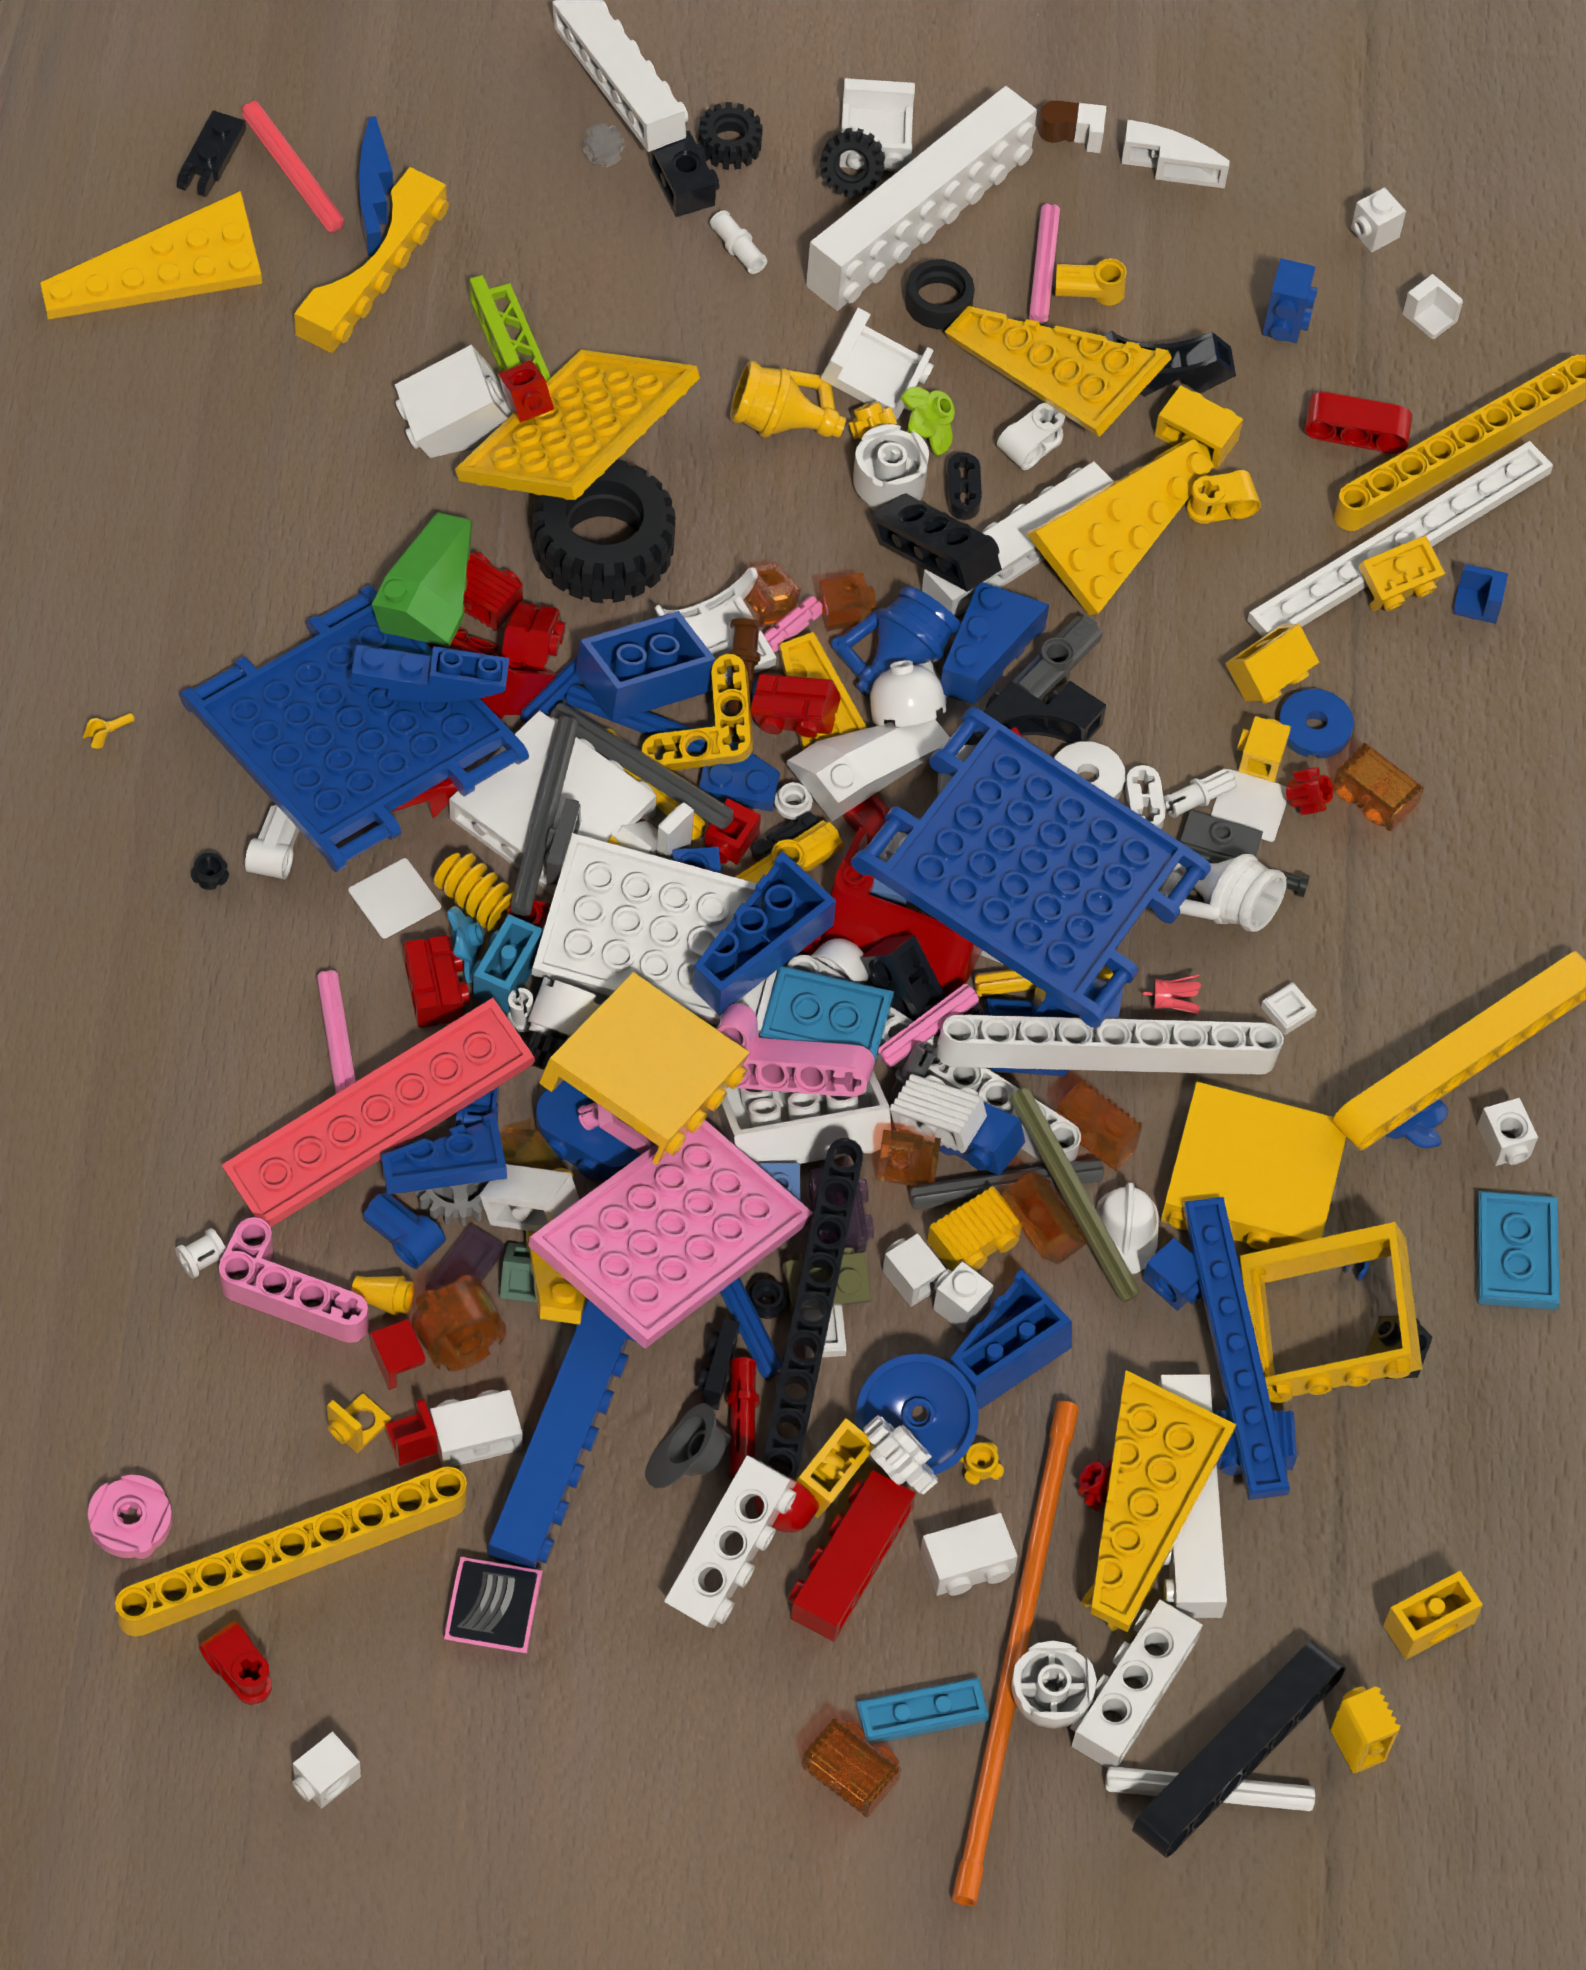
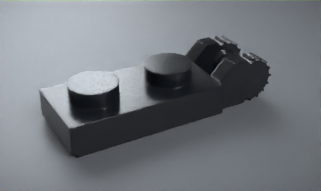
M213 110L178 174L177 188L186 191L195 174L202 176L198 182L197 195L208 196L215 182H219L246 131V121Z

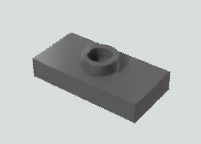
M566 798L557 829L551 827L546 842V850L550 851L546 861L547 883L557 885L572 833L578 834L581 825V804L577 800Z
M1190 810L1180 842L1234 858L1242 854H1252L1256 857L1263 831Z

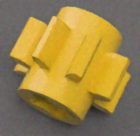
M879 401L871 402L855 409L856 418H854V421L849 422L854 439H862L863 435L874 427L897 424L892 408H882Z

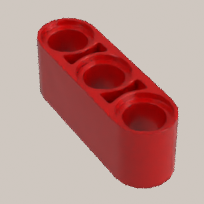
M1317 392L1309 398L1304 430L1309 437L1316 440L1397 454L1404 452L1408 448L1413 414L1409 409L1400 405L1330 392Z

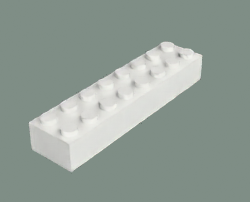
M1004 86L810 242L806 287L836 311L847 303L855 302L862 291L871 283H878L882 280L892 266L896 263H903L913 249L921 243L929 242L939 228L946 223H952L958 217L960 211L969 204L977 203L984 192L992 185H999L1017 165L1022 166L1029 160L1033 152L1032 141L1036 130L1037 109L1009 87Z

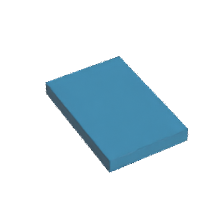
M781 966L778 969L760 1038L863 1046L874 1055L876 1064L878 1048L881 1046L894 998V991Z
M1478 1192V1304L1558 1309L1560 1304L1558 1197Z

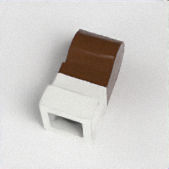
M1050 101L1041 109L1038 127L1039 135L1045 141L1051 143L1066 140L1068 142L1087 144L1086 152L1100 153L1107 106Z

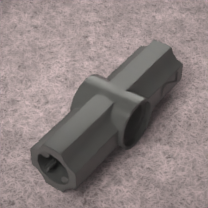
M1087 615L1084 617L1076 616L1056 637L1049 638L1043 643L1040 654L1013 682L1042 701L1055 686H1060L1067 682L1071 670L1101 641L1102 632L1099 630L1097 623Z

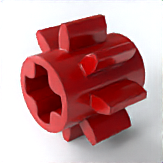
M1318 767L1293 772L1294 779L1287 783V800L1292 807H1300L1301 815L1326 811L1325 803L1331 802L1334 789L1332 781L1327 775H1319Z
M1112 1459L1106 1465L1099 1460L1089 1464L1084 1468L1079 1478L1081 1487L1078 1489V1492L1085 1497L1084 1503L1096 1512L1101 1509L1102 1505L1104 1507L1106 1505Z

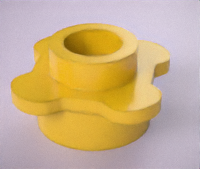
M991 1442L976 1443L959 1460L964 1463L966 1470L964 1478L967 1483L977 1485L981 1480L988 1478L998 1480L1003 1476L1004 1467L998 1463V1448L995 1444ZM980 1460L984 1461L985 1465L979 1466L977 1462Z

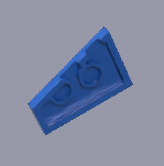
M493 1112L482 1116V1123L469 1128H465L463 1124L449 1129L450 1135L435 1141L422 1139L381 1155L387 1195L507 1179V1167L496 1113Z

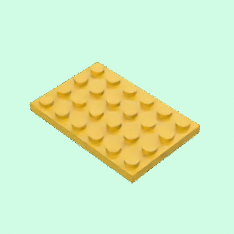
M581 349L546 382L554 409L521 423L513 413L455 468L458 480L479 486L486 485L506 490L534 493L535 495L576 500L700 379L697 366Z

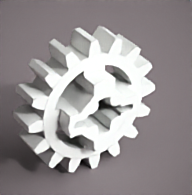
M877 1415L863 1428L869 1441L876 1446L870 1452V1455L896 1484L900 1485L907 1481L918 1493L924 1495L938 1482V1478L933 1474V1470L925 1463L932 1456L904 1425H899L895 1429L882 1416Z

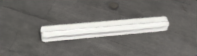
M1111 1766L1106 1773L1105 1785L1106 1790L1109 1792L1158 1796L1179 1773ZM1245 1779L1223 1803L1311 1811L1315 1805V1788L1307 1785Z

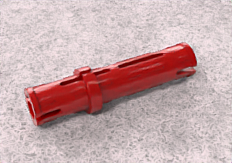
M747 1357L735 1358L730 1363L731 1392L727 1395V1405L731 1408L729 1477L732 1480L747 1455L755 1458V1408L760 1404V1396L756 1393L757 1362Z

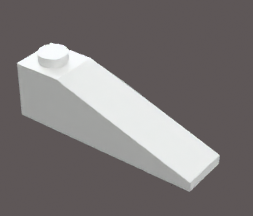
M936 719L905 727H895V722L893 721L886 723L885 726L878 725L817 741L787 760L786 764L807 788L831 821H834L931 758L937 749H941L942 745L948 742L950 737Z

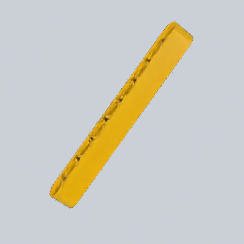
M1571 356L1341 488L1338 496L1334 521L1344 530H1359L1586 400V356Z
M1577 951L1568 954L1351 1099L1339 1109L1332 1122L1360 1151L1368 1148L1586 1000V960Z
M449 1466L439 1468L128 1586L120 1591L115 1601L119 1627L129 1636H143L455 1517L466 1507V1477L457 1468ZM450 1487L456 1489L458 1493L447 1497L439 1494V1491ZM407 1502H414L420 1506L414 1511H404L400 1508L401 1505ZM367 1517H377L381 1520L375 1526H366L361 1523ZM332 1531L342 1534L341 1538L335 1541H328L322 1538L324 1534ZM292 1546L303 1549L296 1556H289L283 1553L285 1549ZM252 1561L264 1564L261 1569L256 1571H249L244 1568L247 1563ZM212 1576H220L225 1579L223 1583L217 1586H210L204 1583ZM172 1591H180L185 1594L178 1601H169L165 1598ZM133 1606H141L146 1609L139 1616H129L125 1613Z

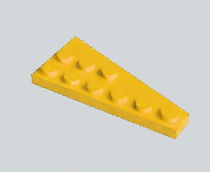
M968 306L945 330V334L950 341L1098 437L1107 430L1172 359L1169 351L1156 348L1155 351L1141 348L1138 343L1129 341L1126 344L1108 341L1106 336L1057 325L1055 328L1041 326L1039 321L1026 319L1025 322L1009 319L1003 313Z
M1194 438L1184 440L1156 456L1148 464L1129 472V475L1103 487L1076 503L1071 509L1050 518L1049 522L1040 527L1033 528L1026 532V534L1089 615L1099 614L1192 495L1194 481L1199 477L1206 476L1214 465Z
M1127 1370L1123 1379L1090 1614L1126 1632L1129 1631L1236 1427V1424Z

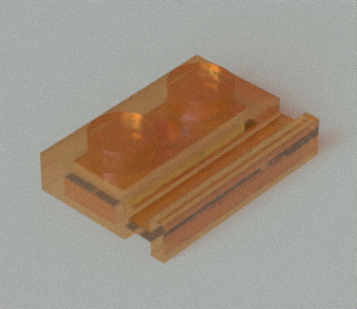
M906 1129L883 1130L876 1180L911 1186L916 1185V1181L934 1183L941 1138L935 1137V1142L923 1141V1135L914 1134Z

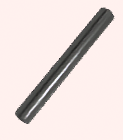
M1100 1159L1070 1162L1082 1184L1103 1180L1104 1169ZM1041 1166L1002 1172L1000 1176L988 1174L914 1185L910 1187L909 1197L912 1207L914 1209L967 1202L978 1194H982L991 1186H994L1001 1196L1058 1187L1047 1167Z

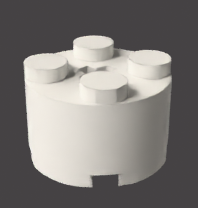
M886 424L874 427L863 435L862 441L859 443L855 453L853 485L857 494L868 503V507L871 510L876 511L905 493L918 500H921L926 486L929 450L923 438L916 432L908 433L900 430L901 426Z
M544 977L527 1021L531 1023L529 1030L558 1040L561 1035L567 1037L568 1040L605 1001L597 999L595 994Z

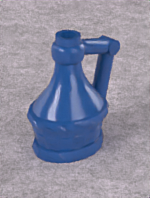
M905 586L900 591L899 598L887 608L876 609L842 637L838 636L832 640V647L837 656L859 677L860 681L856 684V688L869 699L873 683L883 672L891 669L890 665L892 663L909 660L913 662V665L941 660L949 637L957 633L960 628L958 619L946 607L917 588ZM878 627L876 656L872 665L867 666L852 647Z

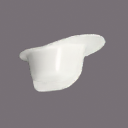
M1128 1182L1125 1187H1120L1106 1193L1098 1201L1096 1211L1131 1274H1136L1144 1270L1146 1263L1156 1254L1159 1216L1157 1207L1151 1198L1142 1190L1135 1188L1134 1183Z

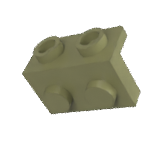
M845 1248L833 1307L870 1303L871 1294L865 1252L855 1253L854 1248ZM805 1252L791 1255V1261H785L782 1266L783 1275L786 1276L790 1311L794 1309ZM814 1268L809 1271L810 1277L818 1283H824L830 1279V1275L825 1269ZM807 1306V1307H804L802 1310H804V1309H816V1307Z

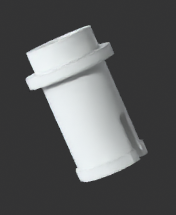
M518 988V998H516L514 990L508 996L510 1006L508 1020L516 1031L528 1032L530 1031L531 1023L527 1021L533 1008V995L525 988Z

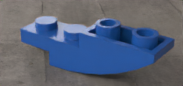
M356 645L350 683L388 689L387 699L412 702L472 700L505 692L509 658L433 646L432 656Z

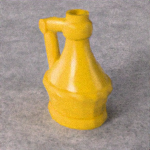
M749 361L743 369L730 411V419L734 423H745L756 430L763 438H769L772 434L801 428L816 430L818 435L826 438L831 436L839 438L846 423V417L840 416L839 412L835 410L832 385L820 379L823 373L818 375L787 370L786 368L761 367L756 361ZM798 386L816 389L819 394L820 407L806 398Z

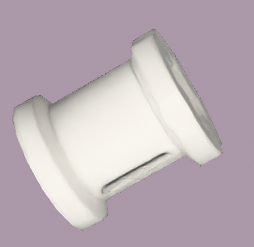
M212 1228L205 1231L204 1237L186 1247L184 1245L175 1247L176 1255L182 1267L192 1279L199 1276L200 1270L218 1260L220 1261L226 1250L221 1238Z

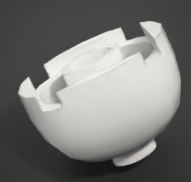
M909 660L892 663L890 665L891 669L883 672L875 680L870 692L872 719L879 726H885L884 719L894 720L895 727L918 725L936 719V710L938 709L943 714L946 712L944 691L940 680L933 672L922 666H913V662Z
M1054 1640L1037 1643L1030 1647L1029 1651L1021 1659L1019 1658L1015 1664L1011 1683L1015 1705L1026 1719L1037 1726L1052 1729L1069 1726L1081 1718L1093 1702L1097 1682L1093 1664L1088 1658L1085 1660L1080 1653L1076 1652L1077 1648L1069 1643Z

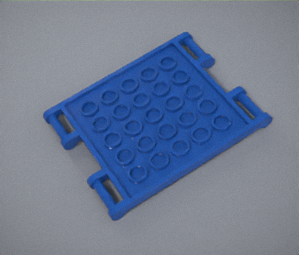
M371 585L358 591L359 595L320 617L314 615L307 619L305 624L313 638L263 667L256 669L245 656H242L233 662V667L194 689L188 687L179 692L180 700L186 710L193 712L323 855L334 872L345 868L347 861L384 839L392 840L402 834L399 823L390 812L445 779L450 778L459 793L465 797L475 791L476 785L513 763L519 765L529 759V754L524 744L480 698L454 702L401 701L387 699L388 689L350 683L356 645L432 656L433 649L426 642L380 631L372 607V602L378 592ZM501 746L506 749L468 773L464 770L467 766ZM376 821L379 824L339 849L335 846L338 842Z
M970 707L962 716V724L942 749H937L929 759L932 769L940 774H949L952 776L951 780L920 820L900 807H892L885 816V824L865 850H859L851 860L852 867L862 875H871L1078 1013L1086 1025L1098 1028L1106 1019V1010L1126 983L1132 982L1138 973L1135 963L1117 952L1116 949L1147 906L1155 911V915L1161 921L1169 924L1173 923L1180 914V906L1197 882L1206 878L1211 871V865L1204 857L980 709ZM980 731L984 734V737L964 762L955 757L974 732ZM903 831L908 834L887 863L878 858L897 832ZM1179 863L1185 867L1186 872L1167 897L1159 892V889ZM1106 966L1112 970L1113 975L1096 999L1092 1001L1084 994L1103 967Z

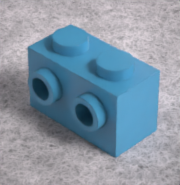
M508 914L500 930L496 929L491 936L488 951L484 958L478 960L472 970L470 981L473 982L474 999L485 1003L494 998L501 1010L509 1013L508 996L514 990L516 998H518V988H523L529 979L544 929Z

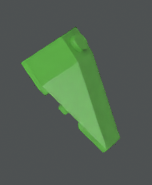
M437 512L389 571L372 602L381 632L450 647L464 619L465 607L463 601L464 591L467 589L466 569L467 561L470 557L473 526L470 519Z

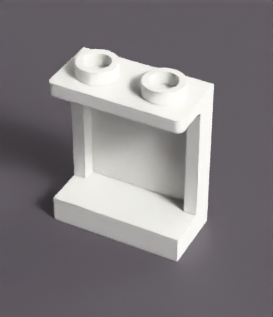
M845 78L841 133L845 132L846 128H852V131H857L858 128L864 129L863 133L866 135L872 133L875 136L874 140L876 142L880 141L882 144V152H885L884 170L896 172L911 162L915 83ZM848 150L840 156V167L865 169L866 160L860 152Z
M857 308L820 379L866 404L879 401L882 408L886 407L887 409L891 407L897 420L904 408L911 411L902 401L901 395L907 389L915 387L918 382L925 383L934 366L928 362L934 350L927 347L923 355H918L865 326L871 314Z

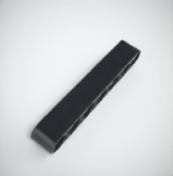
M1314 1641L1308 1642L1141 1812L1133 1825L1132 1831L1165 1858L1171 1856L1330 1693L1342 1678L1346 1666Z

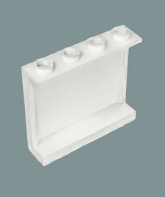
M540 710L515 734L526 747L529 759L519 765L513 763L476 785L475 791L465 797L457 791L449 799L450 819L519 870L558 719L554 717L549 718ZM576 737L553 828L557 829L566 798L577 800L581 804V825L578 835L607 842L612 835L616 838L623 825L636 823L644 814L652 819L656 815L657 795L647 783L636 781L625 773V770L618 762L607 760L596 752L590 742ZM504 747L500 748L491 758L497 756L506 749ZM547 850L538 884L554 895L557 885L547 883L546 861L550 852Z

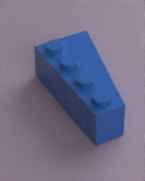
M782 851L768 874L763 875L756 884L755 891L745 904L742 903L736 910L734 918L725 930L722 929L694 965L693 991L716 1013L721 1015L728 1006L735 1004L834 925L836 900Z

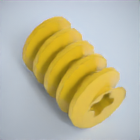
M460 853L452 854L438 868L433 879L434 885L439 889H444L445 895L455 899V903L459 907L465 908L466 913L472 918H476L483 928L487 927L488 932L499 929L508 916V907L511 904L514 892L505 896L509 885L501 882L495 886L498 876L494 872L484 877L487 866L484 863L474 866L476 862L474 854H467L463 858L460 857Z

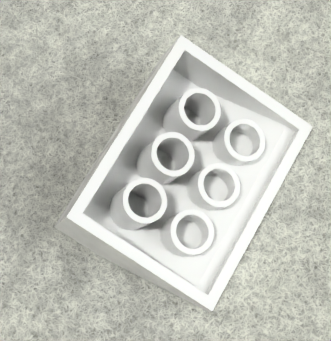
M874 1071L866 1090L859 1096L847 1097L743 1088L733 1090L728 1087L726 1089L727 1095L718 1107L724 1136L758 1166H760V1163L802 1164L825 1160L830 1145L840 1138H850L856 1141L861 1146L863 1153H874L881 1149L892 1148L890 1107ZM838 1154V1155H835V1156L833 1157V1159H837V1158H839V1157H841V1156H847V1155H846V1154Z

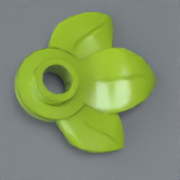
M917 386L907 389L901 395L902 401L912 410L907 432L912 433L914 431L922 438H929L935 456L945 453L953 440L951 422L955 416V408L951 398L940 390L928 392Z

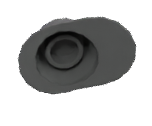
M703 1403L690 1409L681 1419L678 1426L652 1454L646 1469V1479L649 1485L654 1488H665L675 1483L683 1475L707 1474L718 1465L731 1442V1436L716 1423V1414L713 1407Z

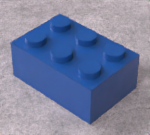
M676 611L580 640L575 673L613 722L710 692L712 665L716 658L682 614Z

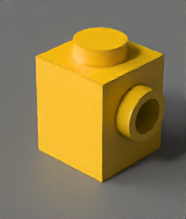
M1255 716L1251 730L1243 728L1237 750L1242 751L1243 755L1238 772L1275 783L1291 727L1281 724L1274 719H1263Z

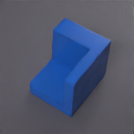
M1467 564L1464 565L1458 584L1453 613L1458 616L1496 624L1503 602L1508 573Z

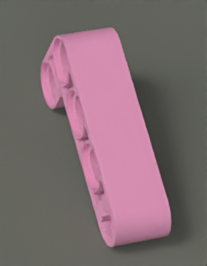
M743 1004L728 1006L724 1010L716 1028L750 1052L743 1065L747 1073L737 1088L854 1097L863 1094L866 1090L875 1066L874 1055L863 1046L759 1038L756 1014L751 1008Z
M256 1217L247 1218L240 1222L219 1263L220 1285L225 1297L343 1342H358L368 1333L369 1317L367 1302L362 1296L270 1262L273 1255V1242L269 1224L263 1219ZM252 1239H258L263 1241L261 1244L257 1246H249L245 1244L246 1242ZM234 1273H244L247 1275L240 1280L229 1278ZM274 1286L284 1289L276 1294L267 1292V1289ZM310 1300L321 1302L319 1306L313 1308L304 1305V1303Z

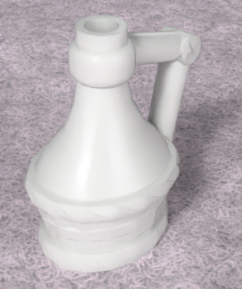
M1242 854L1220 863H1210L1211 871L1204 880H1199L1194 886L1203 897L1205 903L1185 899L1180 906V914L1210 919L1216 924H1237L1245 931L1257 932L1271 921L1279 909L1286 890V877L1280 870L1265 867L1258 862L1254 855ZM1179 863L1166 879L1160 891L1167 897L1170 895L1186 872L1184 866Z

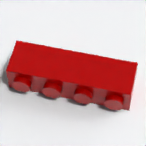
M874 1470L871 1471L865 1482L859 1480L856 1483L848 1499V1502L852 1505L846 1515L839 1513L836 1516L828 1535L832 1536L826 1548L822 1546L817 1548L808 1566L812 1571L806 1582L799 1579L789 1596L788 1601L792 1603L791 1620L835 1642L914 1507L915 1492L896 1484L893 1480Z

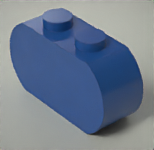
M563 1081L553 1092L547 1089L541 1095L536 1108V1135L540 1146L544 1148L549 1156L559 1161L565 1160L578 1168L581 1174L591 1180L598 1179L605 1182L642 1155L599 1126L590 1131L583 1128L578 1116L586 1114V1112L580 1114L578 1109L595 1101L575 1087Z

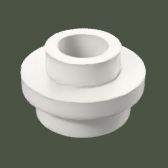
M795 782L785 784L780 788L774 800L776 811L784 818L796 820L802 814L810 812L813 803L812 795L807 788ZM796 801L799 805H790L788 802Z

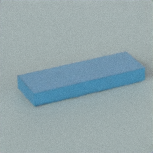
M979 1677L858 1701L856 1704L866 1746L987 1722L989 1719Z

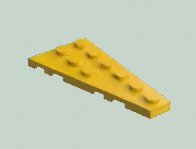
M239 191L40 282L47 319L49 320L262 284V275L242 194Z

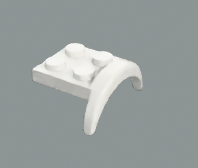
M754 567L748 568L733 585L700 604L679 610H666L657 605L655 607L656 614L659 617L679 611L717 659L731 650L733 629L729 627L730 620L736 618L754 619L743 600L757 581V571ZM759 631L757 652L761 654V660L755 666L754 674L775 666L777 658L763 633ZM732 666L727 667V672L724 674L728 684L731 681Z

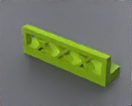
M483 275L470 278L469 301L499 371L503 372L520 365L521 362L517 355V352L532 357L533 363L547 382L551 376L511 284L489 289ZM506 297L509 306L505 313L498 311L494 300ZM506 324L520 329L521 333L516 341L510 339L505 327Z

